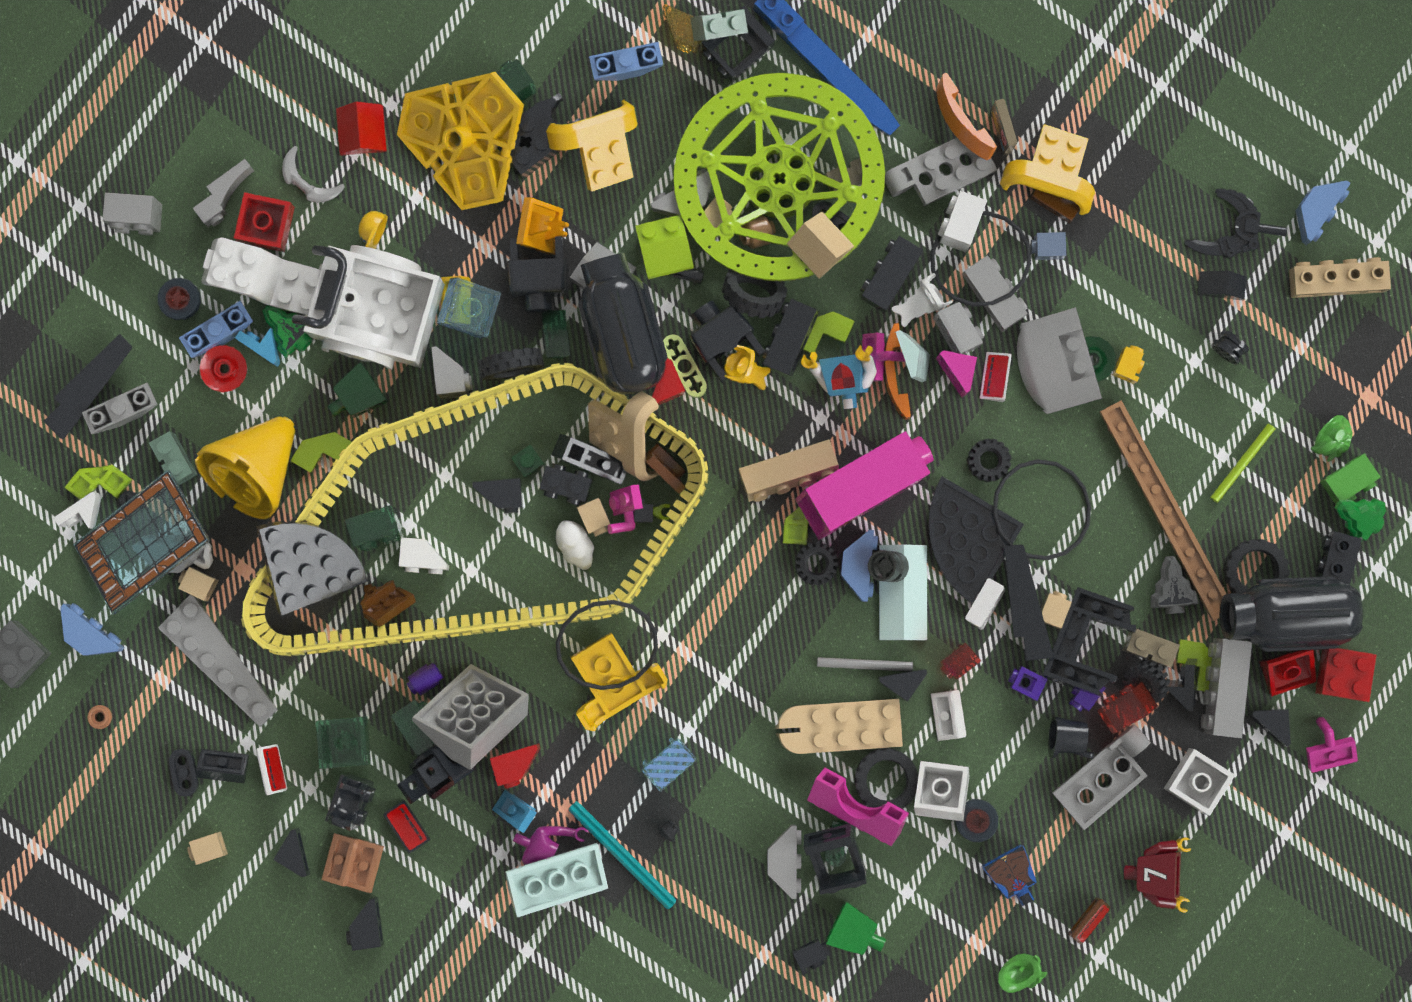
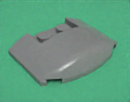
M1076 307L1021 323L1019 328L1021 330L1017 341V359L1020 374L1030 396L1044 409L1043 411L1046 414L1102 399Z

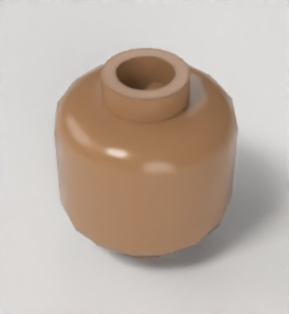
M764 215L742 226L745 229L771 235L776 233L774 223L771 220L769 221ZM740 236L742 243L751 249L770 244V242Z

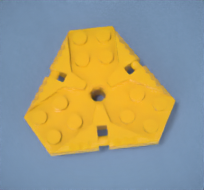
M496 72L452 82V85L446 83L405 93L397 136L426 169L431 167L435 171L433 178L461 210L498 203L504 199L509 176L508 172L512 162L510 154L511 150L515 148V140L517 139L524 104ZM498 146L502 147L501 152L497 150ZM440 159L444 162L443 165L439 163Z

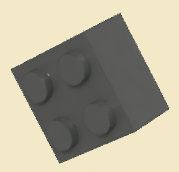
M10 620L0 630V678L10 688H19L52 653L19 621Z

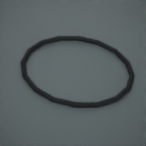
M983 211L982 216L988 215L1007 222L1018 231L1026 246L1027 265L1021 280L1008 294L988 302H971L956 297L942 285L935 271L934 253L941 238L938 234L930 252L931 273L936 274L934 279L938 287L954 301L972 307L995 305L1010 298L1025 283L1031 266L1030 244L1022 229L1008 217L990 211Z
M1036 459L1018 464L1003 476L994 493L992 514L1000 536L1008 546L1013 545L1002 531L997 515L998 495L1006 480L1020 468L1034 464L1056 466L1070 474L1082 489L1087 506L1085 526L1077 541L1063 552L1048 556L1026 552L1027 558L1051 560L1067 555L1081 543L1090 526L1091 504L1086 487L1073 471L1058 462Z
M616 600L592 602L576 610L562 624L555 642L557 661L565 674L581 686L598 690L621 688L638 680L652 666L658 650L657 630L649 616L633 604ZM614 604L630 608L645 618L653 632L654 648L648 663L636 676L619 684L602 686L583 682L569 672L561 659L560 642L565 628L578 614L594 606Z

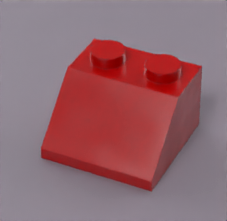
M538 743L490 758L497 785H504L505 789L519 785V780L526 776L538 754L540 744Z

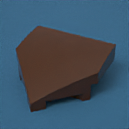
M656 444L645 453L646 463L680 494L686 488L680 479L686 471L659 444Z
M390 580L385 585L379 587L372 586V584L364 585L365 595L360 603L364 617L380 628L414 604L416 600L412 593L401 587H396L394 580Z

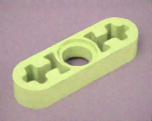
M678 335L667 336L663 342L669 359L672 360V357H676L672 349H667L669 346L668 341L670 340L674 343L679 342L677 349L680 354L683 351L686 353V355H681L673 361L684 389L693 398L703 396L707 389L706 381L683 340ZM681 360H688L691 363L692 367L689 372L682 373L678 370L677 366ZM696 372L697 375L693 376L696 383H702L700 392L691 391L689 389L692 387L690 379L685 382L683 378L689 377Z

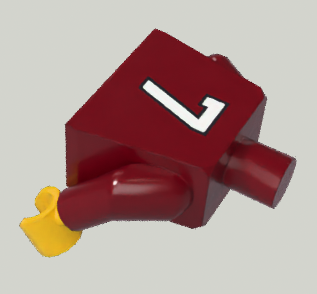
M1186 837L1179 838L1176 841L1158 842L1147 848L1143 856L1138 857L1137 866L1125 865L1124 879L1137 880V891L1142 892L1143 897L1156 907L1176 908L1183 913L1188 911L1185 908H1180L1181 902H1190L1187 898L1180 896L1181 852L1191 850V848L1184 849L1182 847L1184 840H1190Z

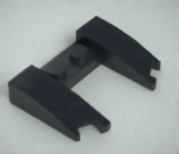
M1077 587L1053 647V657L1049 658L1043 676L1059 684L1100 696L1102 693L1099 690L1109 681L1114 684L1118 677L1076 662L1077 656L1092 620L1136 633V624L1131 625L1130 612L1135 611L1134 607Z

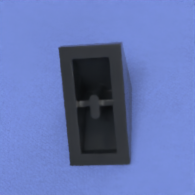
M1228 270L1200 271L1197 295L1244 301L1247 277Z
M923 669L878 677V682L908 702L927 675V670Z
M1289 709L1255 710L1247 713L1252 720L1281 746L1288 747L1291 744Z
M296 828L289 832L273 860L297 875L305 877L310 875L300 829Z

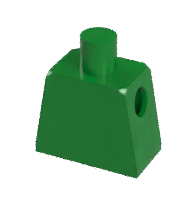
M844 901L825 943L829 946L864 955L868 946L880 952L886 939L875 934L878 924L849 902Z

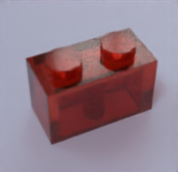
M1142 682L1134 687L1132 684H1129L1119 691L1120 695L1115 696L1113 693L1102 701L1104 705L1097 712L1112 734L1146 717L1158 706Z

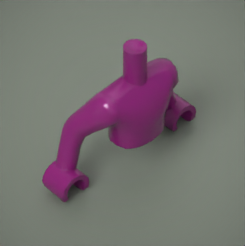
M562 826L538 827L530 839L516 833L513 842L526 847L522 856V863L527 865L555 855L559 844L551 840L549 836L575 837L578 841L582 842L585 840L578 837L577 832L579 830L589 831L583 826L577 829Z

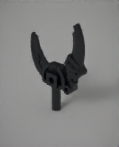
M1221 188L1215 190V193H1217L1216 197L1230 203L1240 214L1234 223L1235 235L1219 238L1216 242H1205L1197 239L1190 241L1188 239L1184 244L1201 254L1224 256L1227 259H1232L1238 253L1255 251L1259 246L1257 241L1258 233L1286 237L1288 228L1261 224V213L1257 212V208L1250 198H1246V195L1240 192L1237 193L1235 190Z

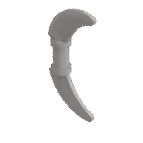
M297 146L291 148L286 154L282 166L283 177L287 184L296 185L305 192L308 201L317 203L332 200L345 188L344 184L325 189L316 188L303 180L298 174L295 165V156L298 148Z

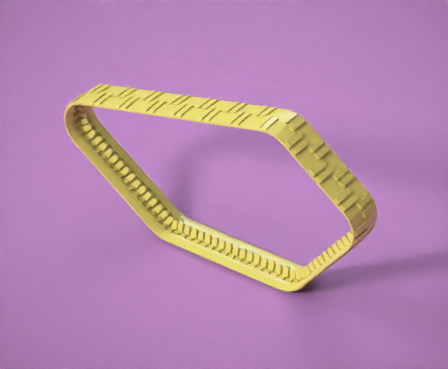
M557 363L526 376L524 374L517 376L515 380L512 378L504 381V384L490 389L472 392L470 396L467 394L459 397V400L445 405L427 408L425 412L413 413L414 416L403 420L379 425L380 428L368 429V432L355 438L346 449L342 450L339 454L340 458L335 460L332 470L320 487L314 490L311 495L313 497L307 500L305 503L306 507L295 522L300 523L301 521L319 526L322 521L315 515L318 513L325 517L329 512L322 506L323 503L332 508L335 501L329 497L330 493L339 497L342 491L336 485L339 484L346 487L349 483L343 475L346 474L352 478L356 473L349 466L352 464L359 468L363 463L356 456L359 455L365 460L371 453L377 451L375 445L378 450L385 448L383 438H386L389 446L396 444L394 434L398 435L400 442L408 440L405 430H408L411 437L414 438L419 436L417 426H420L423 434L430 432L428 422H431L434 430L441 428L439 418L443 419L445 426L453 424L450 414H453L458 422L464 420L462 410H465L467 417L470 418L475 416L473 409L475 405L479 414L486 412L484 404L486 401L490 410L497 408L495 398L499 399L502 406L509 404L506 394H510L513 402L520 400L518 394L520 389L524 398L531 396L529 389L531 385L535 394L542 392L540 382H544L547 390L554 388L551 378L555 379L557 387L572 385V387L579 389L582 384L580 391L585 394L593 386L594 388L589 397L596 400L601 393H604L600 403L607 406L613 399L614 401L610 408L616 412L621 406L625 408L629 400L627 396L611 391L605 386L601 378H597L592 373H588L582 368H577L573 364L564 363V365H560V363ZM651 413L646 421L645 433L653 425L650 437L656 439L663 432L664 434L659 443L664 446L673 438L674 440L669 448L673 452H676L683 445V448L677 455L685 462L688 473L700 472V474H688L685 487L694 494L683 490L680 494L688 503L685 504L676 500L673 504L681 514L671 509L666 516L675 523L672 524L664 519L661 522L660 526L668 534L658 529L653 536L662 543L659 544L651 539L648 542L647 546L655 553L652 554L643 550L640 556L648 561V564L638 559L634 563V566L642 573L639 574L631 569L628 572L627 576L635 581V584L625 579L620 584L629 593L626 594L617 588L614 594L599 598L600 601H607V599L618 601V598L621 602L629 604L633 602L632 599L641 592V586L644 587L648 580L646 578L650 577L654 572V566L657 567L660 563V557L665 556L668 551L666 548H670L674 542V536L677 537L681 531L680 527L685 525L687 517L690 518L694 512L693 507L696 508L701 500L699 498L700 496L703 497L706 490L705 484H708V473H706L708 466L707 461L704 462L705 456L701 449L698 450L697 444L691 438L687 439L686 434L680 430L677 432V429L671 425L668 426L662 419H657V415ZM265 564L257 572V577L253 578L249 584L250 587L243 601V618L241 621L243 627L247 630L246 634L248 637L256 641L263 649H268L270 653L280 656H291V654L299 656L305 655L304 653L306 652L307 654L340 651V649L349 650L352 647L359 649L388 645V643L399 644L400 641L409 643L414 642V639L417 642L436 639L435 637L438 639L448 638L447 635L458 637L482 634L483 631L486 633L495 632L496 629L500 632L508 631L509 628L510 630L531 628V625L533 627H540L543 624H546V626L555 625L556 622L563 624L577 610L576 602H568V614H566L564 603L556 604V615L554 616L552 604L544 605L545 617H542L540 606L532 607L533 618H530L528 607L521 608V620H518L516 609H509V621H506L505 612L501 610L497 611V623L494 622L492 612H485V624L482 623L481 614L476 613L473 614L472 626L469 615H461V627L458 625L457 616L449 617V628H447L445 617L437 618V630H435L433 619L425 620V631H423L421 620L413 621V633H411L409 622L401 623V634H399L397 623L389 624V636H387L385 625H382L380 628L378 627V637H375L373 626L366 627L365 639L363 638L361 627L354 628V640L351 639L349 629L342 630V641L339 640L338 631L335 630L330 631V643L327 641L326 632L318 633V644L315 642L314 633L306 634V646H304L302 635H294V647H292L291 636L281 635L271 629L265 615L256 616V614H265V606H258L257 603L266 605L269 599L261 595V593L263 592L270 596L273 592L272 588L267 585L270 583ZM598 599L591 600V603L598 602ZM587 600L580 601V608L588 605ZM614 604L611 605V608L609 605L594 606L591 608V611L588 609L578 614L570 623L578 622L579 619L581 621H589L590 618L592 620H600L602 617L603 619L612 617V614L617 615L621 613L625 607Z

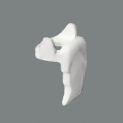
M935 273L922 279L920 287L914 292V295L907 298L905 303L892 307V311L901 316V325L903 327H906L915 317L920 318L925 313L930 314L934 311H940L953 303L952 300L944 303L938 288L934 284L929 283L936 276Z

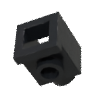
M818 938L792 950L803 975L807 973L806 968L810 967L812 970L824 964L823 960L831 955L826 943L820 944Z

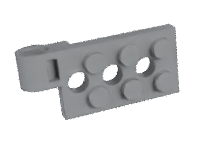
M955 138L885 172V184L892 197L898 196L914 186L923 205L926 206L995 173L997 168L992 158L985 160L969 150L958 138ZM960 155L969 156L971 164L968 166L963 165L959 159ZM942 164L948 165L951 169L950 175L941 174L939 166ZM926 174L929 176L930 184H921L919 175Z
M1136 724L1131 725L1052 792V794L1079 826L1085 830L1147 777V774L1135 762L1133 757L1142 752L1151 742ZM1120 758H1125L1129 764L1128 769L1124 772H1120L1116 768V762ZM1101 774H1107L1110 777L1111 781L1107 787L1103 788L1098 784V777ZM1084 789H1089L1092 792V800L1088 803H1083L1080 800V793Z

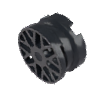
M1222 330L1219 334L1220 338L1215 340L1211 347L1223 359L1238 365L1240 362L1239 358L1247 354L1249 347L1243 340L1237 339V336L1232 332Z

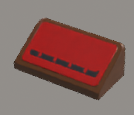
M1096 897L1069 930L1068 935L1079 944H1083L1109 912L1110 906L1101 898Z

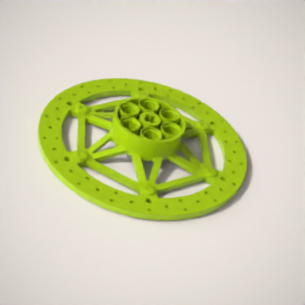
M772 73L750 77L725 88L703 105L688 125L681 139L674 165V189L677 205L689 233L697 244L715 261L741 275L767 281L796 280L815 274L793 251V256L766 257L740 249L729 242L735 234L789 247L787 243L794 236L795 232L785 218L796 215L797 232L803 225V210L811 201L838 198L836 203L825 213L829 220L847 202L857 204L851 217L840 230L854 245V248L841 259L843 260L862 242L871 229L878 215L885 187V166L881 145L874 128L863 111L849 97L833 86L815 78L792 73ZM792 97L806 100L827 110L829 114L822 119L767 106L766 98ZM745 104L750 105L751 112L711 152L703 150L712 131L727 115ZM770 116L811 124L817 127L792 145L785 144ZM752 121H755L756 153L753 156L721 155ZM763 121L776 141L775 144L766 147L763 146ZM841 126H845L858 149L862 164L861 186L851 185L836 133ZM821 134L811 156L808 157L800 149ZM828 138L831 139L843 180L842 183L814 171L813 168ZM697 155V158L693 159L692 156ZM771 155H778L780 157V160L774 164L767 161ZM794 160H800L803 163L798 169H793L790 166ZM721 163L746 164L744 176L737 174ZM698 167L706 168L709 172L722 218V223L717 228H714L708 220L699 200L697 190ZM717 170L745 186L746 189L731 215L727 213L716 174ZM756 171L764 174L760 180H753L751 175ZM778 178L781 180L784 178V184L779 182L776 185V179ZM816 181L837 191L815 193ZM801 182L809 184V188L805 191H800L796 187ZM766 193L770 196L769 200L764 203L757 200L758 196ZM862 195H867V198L863 199ZM784 199L793 201V204L788 208L780 205ZM750 201L757 210L738 219ZM762 215L777 218L787 233L788 238L745 229L742 226ZM716 237H720V241H716Z

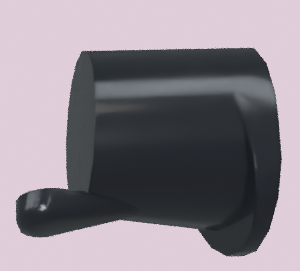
M1059 717L1052 718L1048 737V753L1050 758H1055L1058 753H1073L1089 759L1094 758L1093 752L1086 751L1088 743V725L1086 722Z

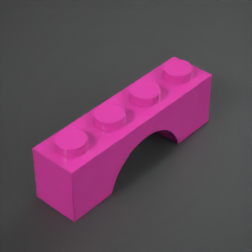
M824 768L815 779L807 801L815 804L817 807L828 811L837 818L850 823L859 830L872 835L890 846L893 845L900 835L909 815L908 812L890 802L876 808L861 805L850 795L846 786V778L827 768Z

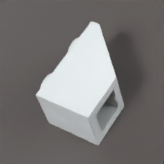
M401 538L399 566L405 567L404 572L419 573V568L429 569V574H443V570H449V565L427 540Z

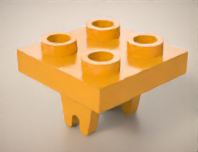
M524 197L516 244L548 255H556L555 236L566 237L567 232H564L563 229L569 226V223L562 221L563 209L531 197Z

